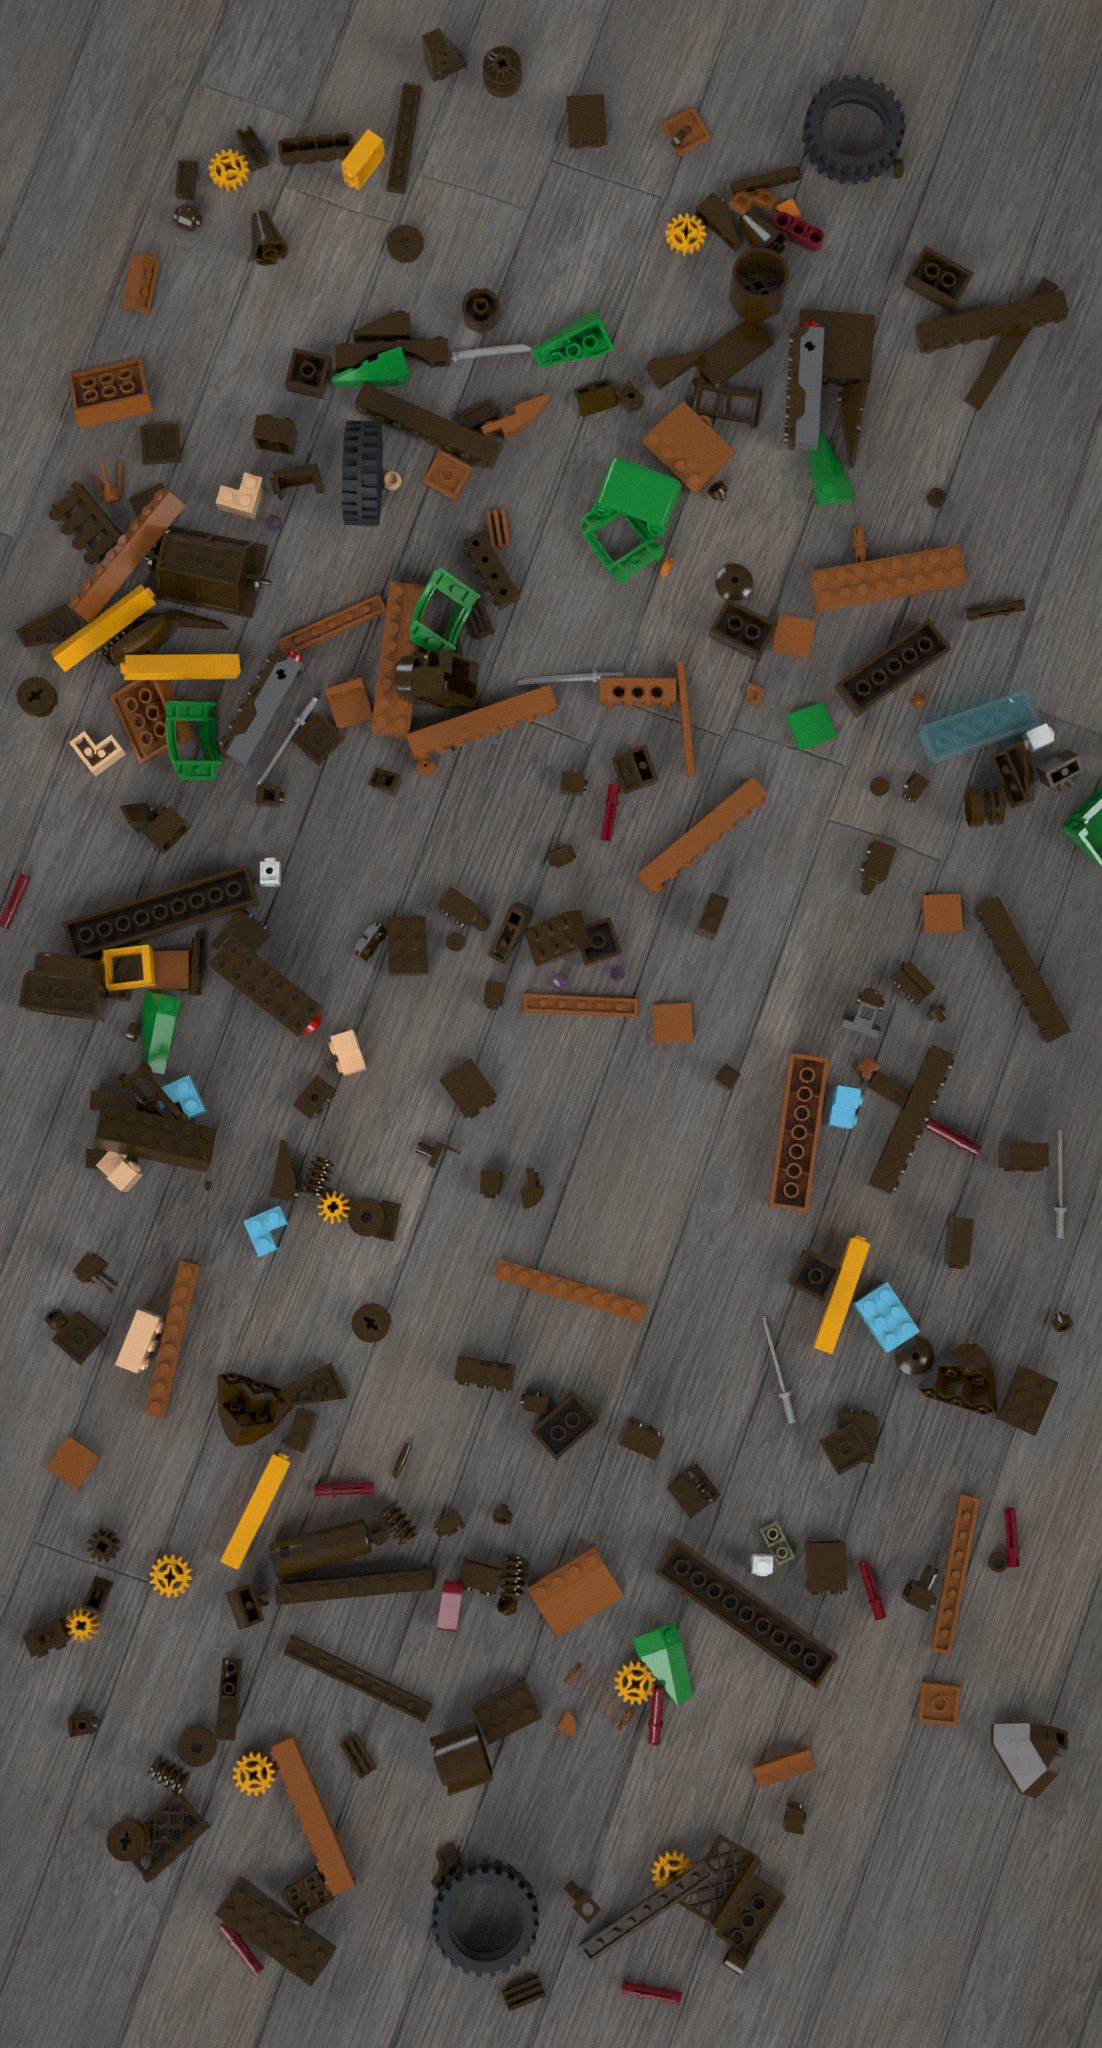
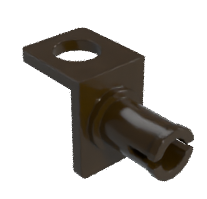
M419 1141L417 1146L424 1148V1150L417 1147L415 1149V1153L430 1158L428 1166L435 1168L443 1147L461 1154V1151L440 1142L434 1148Z
M573 1880L564 1887V1891L575 1901L572 1908L586 1923H590L601 1911L599 1905L591 1898L593 1893H583ZM586 1903H590L593 1906V1913L591 1915L583 1913V1906Z

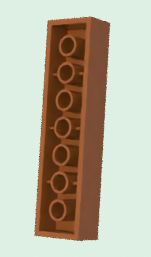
M960 545L811 571L809 582L817 614L961 588L967 582Z
M390 582L371 726L372 735L406 739V734L411 733L414 704L406 702L399 697L395 688L394 672L396 664L402 656L419 655L421 653L422 647L410 640L412 616L425 587L424 585ZM427 606L420 622L422 625H425Z
M794 1053L788 1055L767 1207L808 1212L829 1063L827 1058Z

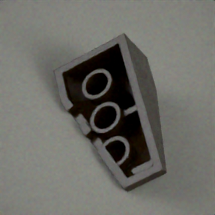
M867 382L846 385L843 387L842 392H838L837 403L840 404L839 414L849 467L852 468L856 461L859 444L858 433H860L863 421L861 415L866 404L869 384Z

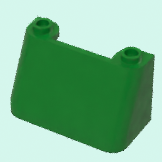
M613 458L607 468L592 513L604 517L609 516L612 510L648 522L647 530L650 534L663 538L677 504L681 483L671 476L621 458Z
M1102 786L1062 825L1065 833L1101 867Z

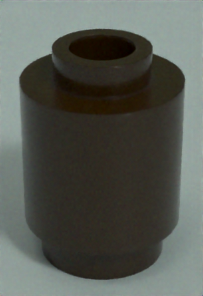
M571 844L549 851L550 855L547 856L551 867L555 866L556 869L573 862V859L577 858Z

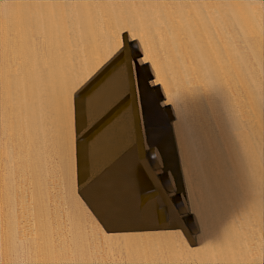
M169 526L158 539L156 548L153 547L150 555H145L142 559L148 561V569L150 570L147 588L149 587L154 593L155 597L153 599L253 619L260 584L271 586V580L262 578L268 545Z

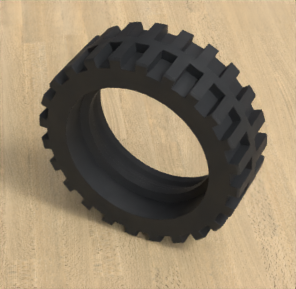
M856 74L855 79H849V75H844L842 81H837V78L831 80L829 87L824 84L820 88L819 95L815 93L807 109L802 142H805V154L810 153L809 161L812 165L815 163L818 165L817 171L820 174L825 171L828 173V179L839 178V183L845 184L846 180H851L852 185L858 184V181L864 179V183L870 182L873 175L876 178L880 177L883 169L887 171L891 167L892 161L896 159L904 137L906 124L903 122L905 113L904 111L900 112L902 105L900 100L895 101L893 99L895 93L892 90L886 91L884 89L886 84L880 82L879 85L874 83V78L870 76L868 80L861 79L862 75ZM842 104H859L871 109L879 116L885 127L882 144L876 151L864 156H848L836 151L827 143L822 133L823 120L828 111Z
M347 420L342 453L343 522L345 525L379 526L383 488L382 423L379 421Z
M482 1859V1863L475 1864L474 1860L469 1861L468 1866L464 1868L460 1865L456 1868V1872L453 1875L450 1873L447 1875L446 1882L439 1886L437 1897L434 1898L432 1911V1930L435 1935V1943L442 1950V1956L445 1959L449 1958L454 1968H457V1966L462 1967L463 1973L467 1975L469 1971L476 1972V1977H482V1973H490V1977H495L496 1972L500 1970L505 1974L509 1972L511 1965L514 1964L515 1967L520 1965L523 1956L527 1958L530 1954L531 1945H535L536 1933L539 1931V1913L536 1895L533 1893L531 1884L525 1881V1877L521 1872L516 1873L514 1867L510 1864L507 1867L503 1866L499 1860H495V1863H488V1859ZM481 1884L496 1885L505 1889L514 1898L519 1910V1924L512 1939L504 1946L489 1951L475 1950L463 1944L457 1937L452 1925V1911L459 1896L467 1889Z

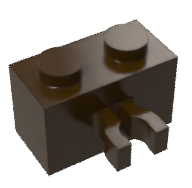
M1069 749L1035 766L1040 782L1051 789L1057 786L1058 791L1061 793L1065 791V781L1067 786L1072 788L1074 784L1070 779L1084 772L1079 755Z
M251 1583L225 1592L239 1630L264 1621L260 1607L269 1605V1602L265 1601L262 1603L257 1601L261 1595L266 1594L264 1590L255 1594Z
M63 1617L23 1634L31 1657L37 1655L38 1658L49 1654L48 1650L56 1648V1650H60L68 1646L67 1642L71 1640V1636L67 1633L68 1628L65 1627L66 1623Z

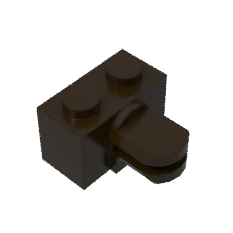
M87 1252L73 1270L76 1273L75 1277L82 1283L95 1284L97 1282L111 1293L114 1288L102 1280L101 1277L116 1287L119 1284L118 1281L105 1272L109 1267V1263L95 1252Z
M927 1564L919 1581L913 1578L911 1580L908 1579L901 1598L926 1612H929L930 1608L933 1609L937 1598H935L936 1593L933 1592L934 1588L932 1587L939 1569L936 1567L932 1569V1566Z

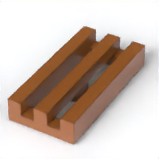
M505 508L486 511L492 547L494 549L510 547ZM498 515H502L506 543H502ZM491 516L495 518L498 544L494 543Z

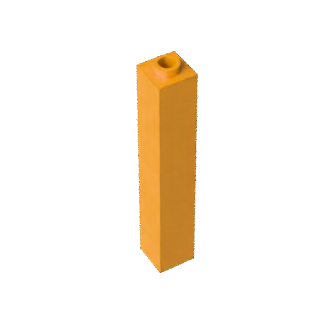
M142 584L51 651L54 660L64 672L69 670L156 604L153 599L155 597L154 593L149 587L145 589Z
M239 654L125 655L123 661L120 662V673L124 675V680L237 679L241 673Z
M856 1235L855 1238H849L840 1264L842 1269L832 1287L812 1345L813 1348L830 1354L834 1352L870 1247V1243H867V1239Z
M280 1451L278 1454L274 1453L220 1562L237 1570L241 1567L292 1463L289 1460V1455Z

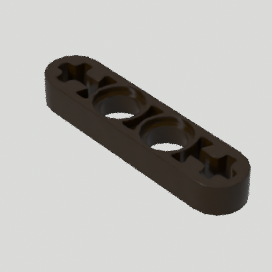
M793 166L736 180L731 183L730 187L733 196H735L738 191L754 192L755 189H769L796 182L802 178V173L799 166Z

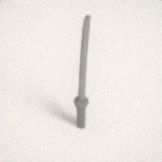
M517 344L460 352L452 350L450 361L456 363L461 359L495 354L531 352L532 349L526 345Z
M593 670V673L525 678L518 681L517 684L520 686L584 680L597 682V680H600V677L624 678V672L600 673L597 670Z
M312 696L302 710V713L294 718L295 726L257 784L261 785L299 726L305 725L304 721L318 702V699Z
M1058 1130V1207H1054V1211L1057 1213L1056 1238H1064V1211H1067V1207H1062L1061 1130Z
M762 1316L782 1390L779 1393V1398L783 1399L788 1423H794L796 1420L789 1398L791 1393L785 1390L766 1318Z

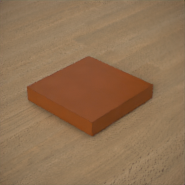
M694 106L661 123V127L670 143L681 129L687 132V136L680 146L674 148L678 157L711 140V136Z
M440 450L425 475L422 484L456 501L472 473L473 467Z
M779 613L771 651L808 659L816 621Z
M961 894L922 896L924 934L963 932Z
M189 950L153 951L156 986H150V989H190V978L188 977L190 973Z
M691 1003L653 1005L655 1043L693 1041Z
M68 1435L46 1466V1469L79 1490L101 1456Z
M921 1681L917 1721L957 1726L961 1686Z

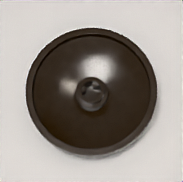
M163 614L146 621L129 632L115 645L110 654L112 661L115 665L120 666V662L123 661L125 655L155 654L178 630L179 621L173 614Z

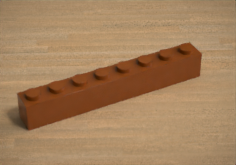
M162 488L155 493L151 503L142 509V514L138 519L130 524L129 530L120 536L116 546L107 552L106 558L95 567L94 573L83 582L82 588L78 593H75L70 598L68 606L90 623L94 620L184 509L185 505L170 491Z
M550 685L406 734V740L413 759H419L420 761L430 757L429 754L435 752L437 754L444 753L449 747H461L469 740L475 742L481 740L484 735H496L501 732V729L507 727L508 729H513L519 726L518 723L524 721L526 723L533 722L538 716H550L554 714L557 704Z
M752 777L641 870L636 878L650 894L654 891L659 893L665 887L664 883L667 880L673 881L680 875L678 872L683 867L687 869L694 863L692 859L697 855L700 857L709 850L707 847L711 843L717 844L723 838L722 834L724 832H731L738 826L736 822L741 818L743 821L752 814L750 810L755 806L757 808L761 807L766 802L767 792Z
M187 1261L179 1262L144 1415L161 1419L167 1417L202 1267L200 1264Z
M295 1734L273 1743L271 1746L272 1750H270L271 1758L274 1762L277 1761L279 1777L281 1780H285L287 1785L285 1787L286 1794L289 1799H293L295 1804L293 1806L296 1817H300L303 1823L301 1824L304 1836L308 1835L310 1851L312 1854H316L318 1859L316 1862L317 1868L320 1873H324L326 1878L324 1884L327 1891H331L332 1895L335 1896L355 1887L356 1879Z

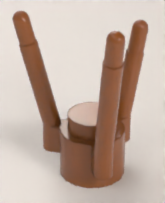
M119 459L117 489L115 485L109 484L104 461H100L106 485L104 490L95 473L93 477L101 493L102 500L106 504L117 503L120 501L119 497H122V459Z

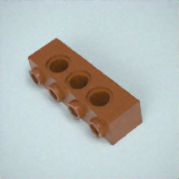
M600 677L599 704H603L604 707H614L615 704H622L623 707L641 705V707L650 708L653 705H660L662 708H670L676 703V679ZM616 689H621L624 695L617 697L613 692ZM639 689L643 695L635 697L632 692ZM653 690H659L662 693V695L660 697H654L651 692Z

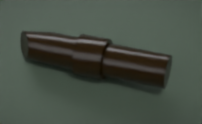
M405 1442L400 1456L396 1460V1465L392 1472L395 1479L398 1478L403 1466L406 1464L408 1454L412 1448V1445Z

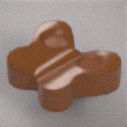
M870 1056L865 1057L863 1062L857 1065V1069L862 1072V1077L866 1081L872 1078L873 1071L881 1068V1064L872 1061Z

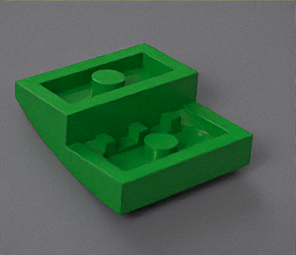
M823 702L786 716L799 751L813 748L818 744L837 738Z

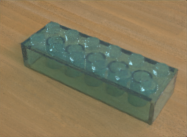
M1025 689L919 727L916 732L930 767L1037 728L1040 722L1028 691Z

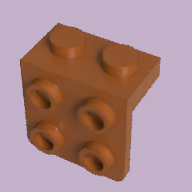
M357 677L346 680V683L340 685L339 683H333L325 689L337 728L342 729L373 718L362 678L357 679Z

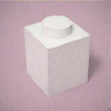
M1046 723L1026 732L1022 737L1024 740H1030L1032 753L1050 745L1054 741L1055 734Z

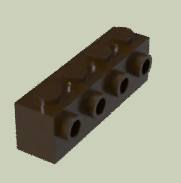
M481 530L463 540L464 547L462 550L466 558H471L473 562L471 566L476 574L479 573L482 577L480 581L484 589H489L493 605H498L499 609L502 610L520 600L517 588L484 531Z

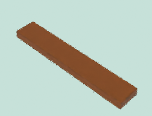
M379 593L277 639L282 653L291 650L298 653L386 613V606Z
M678 661L676 672L686 777H693L695 766L685 662Z
M524 993L523 1013L638 1018L639 999Z

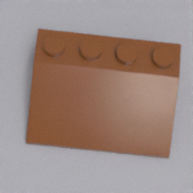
M141 357L68 374L73 409L79 428L153 412Z
M684 401L654 426L642 439V442L696 495H699L737 454Z
M134 680L110 696L140 764H144L169 752L165 727L166 701H178L169 680ZM176 721L177 748L195 738L187 721Z
M594 1545L527 1586V1590L557 1637L624 1597L623 1592Z

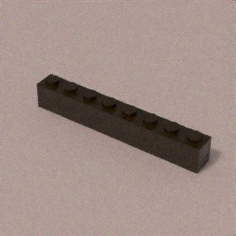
M1062 290L917 324L915 336L919 352L932 353L936 349H949L957 344L967 345L974 340H987L996 335L1005 336L1009 332H1022L1030 327L1035 326L1038 328L1051 322L1060 323L1067 318L1069 309L1064 291Z
M365 382L354 402L359 413L374 416L375 420L381 423L387 422L396 430L401 431L403 429L414 438L421 437L430 445L435 446L437 444L448 453L455 452L466 461L473 460L482 468L486 469L488 467L492 469L501 451L500 442Z
M996 896L977 906L974 915L979 923L982 922L986 938L988 940L991 939L994 945L992 946L994 953L1002 959L1003 963L1001 965L1004 971L1010 974L1013 988L1015 990L1018 989L1021 995V1003L1029 1009V1017L1033 1024H1037L1040 1038L1049 1043L1070 1032L1069 1026L999 897Z
M935 1045L929 1047L910 1089L911 1091L906 1098L868 1182V1186L888 1195L896 1192L900 1183L897 1180L900 1174L903 1175L907 1168L905 1162L908 1157H912L915 1151L914 1142L916 1139L919 1140L923 1133V1129H921L923 1122L927 1123L931 1115L929 1109L938 1100L939 1095L937 1091L939 1087L942 1088L947 1079L945 1074L947 1070H951L955 1062L952 1059L954 1054Z
M433 1567L277 1582L274 1585L276 1605L433 1590Z

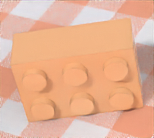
M144 1308L137 1309L115 1365L134 1373L147 1370L151 1362V1358H149L150 1353L155 1351L159 1342L156 1338L159 1332L162 1333L164 1330L165 1317Z

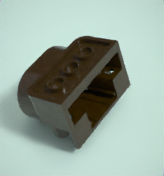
M440 649V652L428 650L426 653H419V655H405L398 660L395 667V688L402 700L415 705H432L443 709H476L479 663L463 657V654L445 649Z
M46 952L37 953L33 970L27 971L24 974L19 1007L29 1012L104 1022L102 1017L103 1004H105V987L102 984L104 963L84 957Z

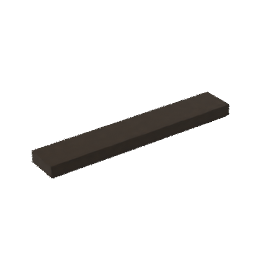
M403 83L386 188L387 192L405 194L422 91L421 85Z

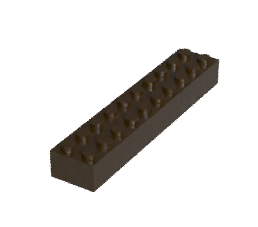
M246 865L62 922L72 956L90 958L103 954V950L126 947L235 913L239 909L242 911L258 906L260 902L250 869Z
M677 1537L654 1568L655 1573L816 1689L839 1657L834 1650Z

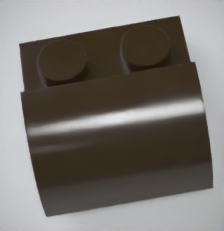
M646 744L612 758L625 795L642 788H648L659 781Z
M534 1168L526 1169L528 1189H521L523 1209L536 1206L544 1194V1186L536 1187V1184H540L539 1174L534 1172Z

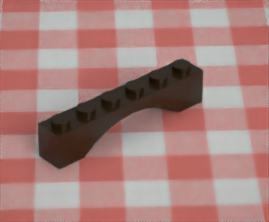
M436 336L433 339L419 337L415 340L398 339L393 342L380 340L377 343L360 342L359 344L352 345L350 343H342L335 346L336 369L338 374L350 368L358 369L362 362L366 360L369 362L378 359L377 355L400 346L405 357L417 359L431 368L450 367L449 342L447 338Z

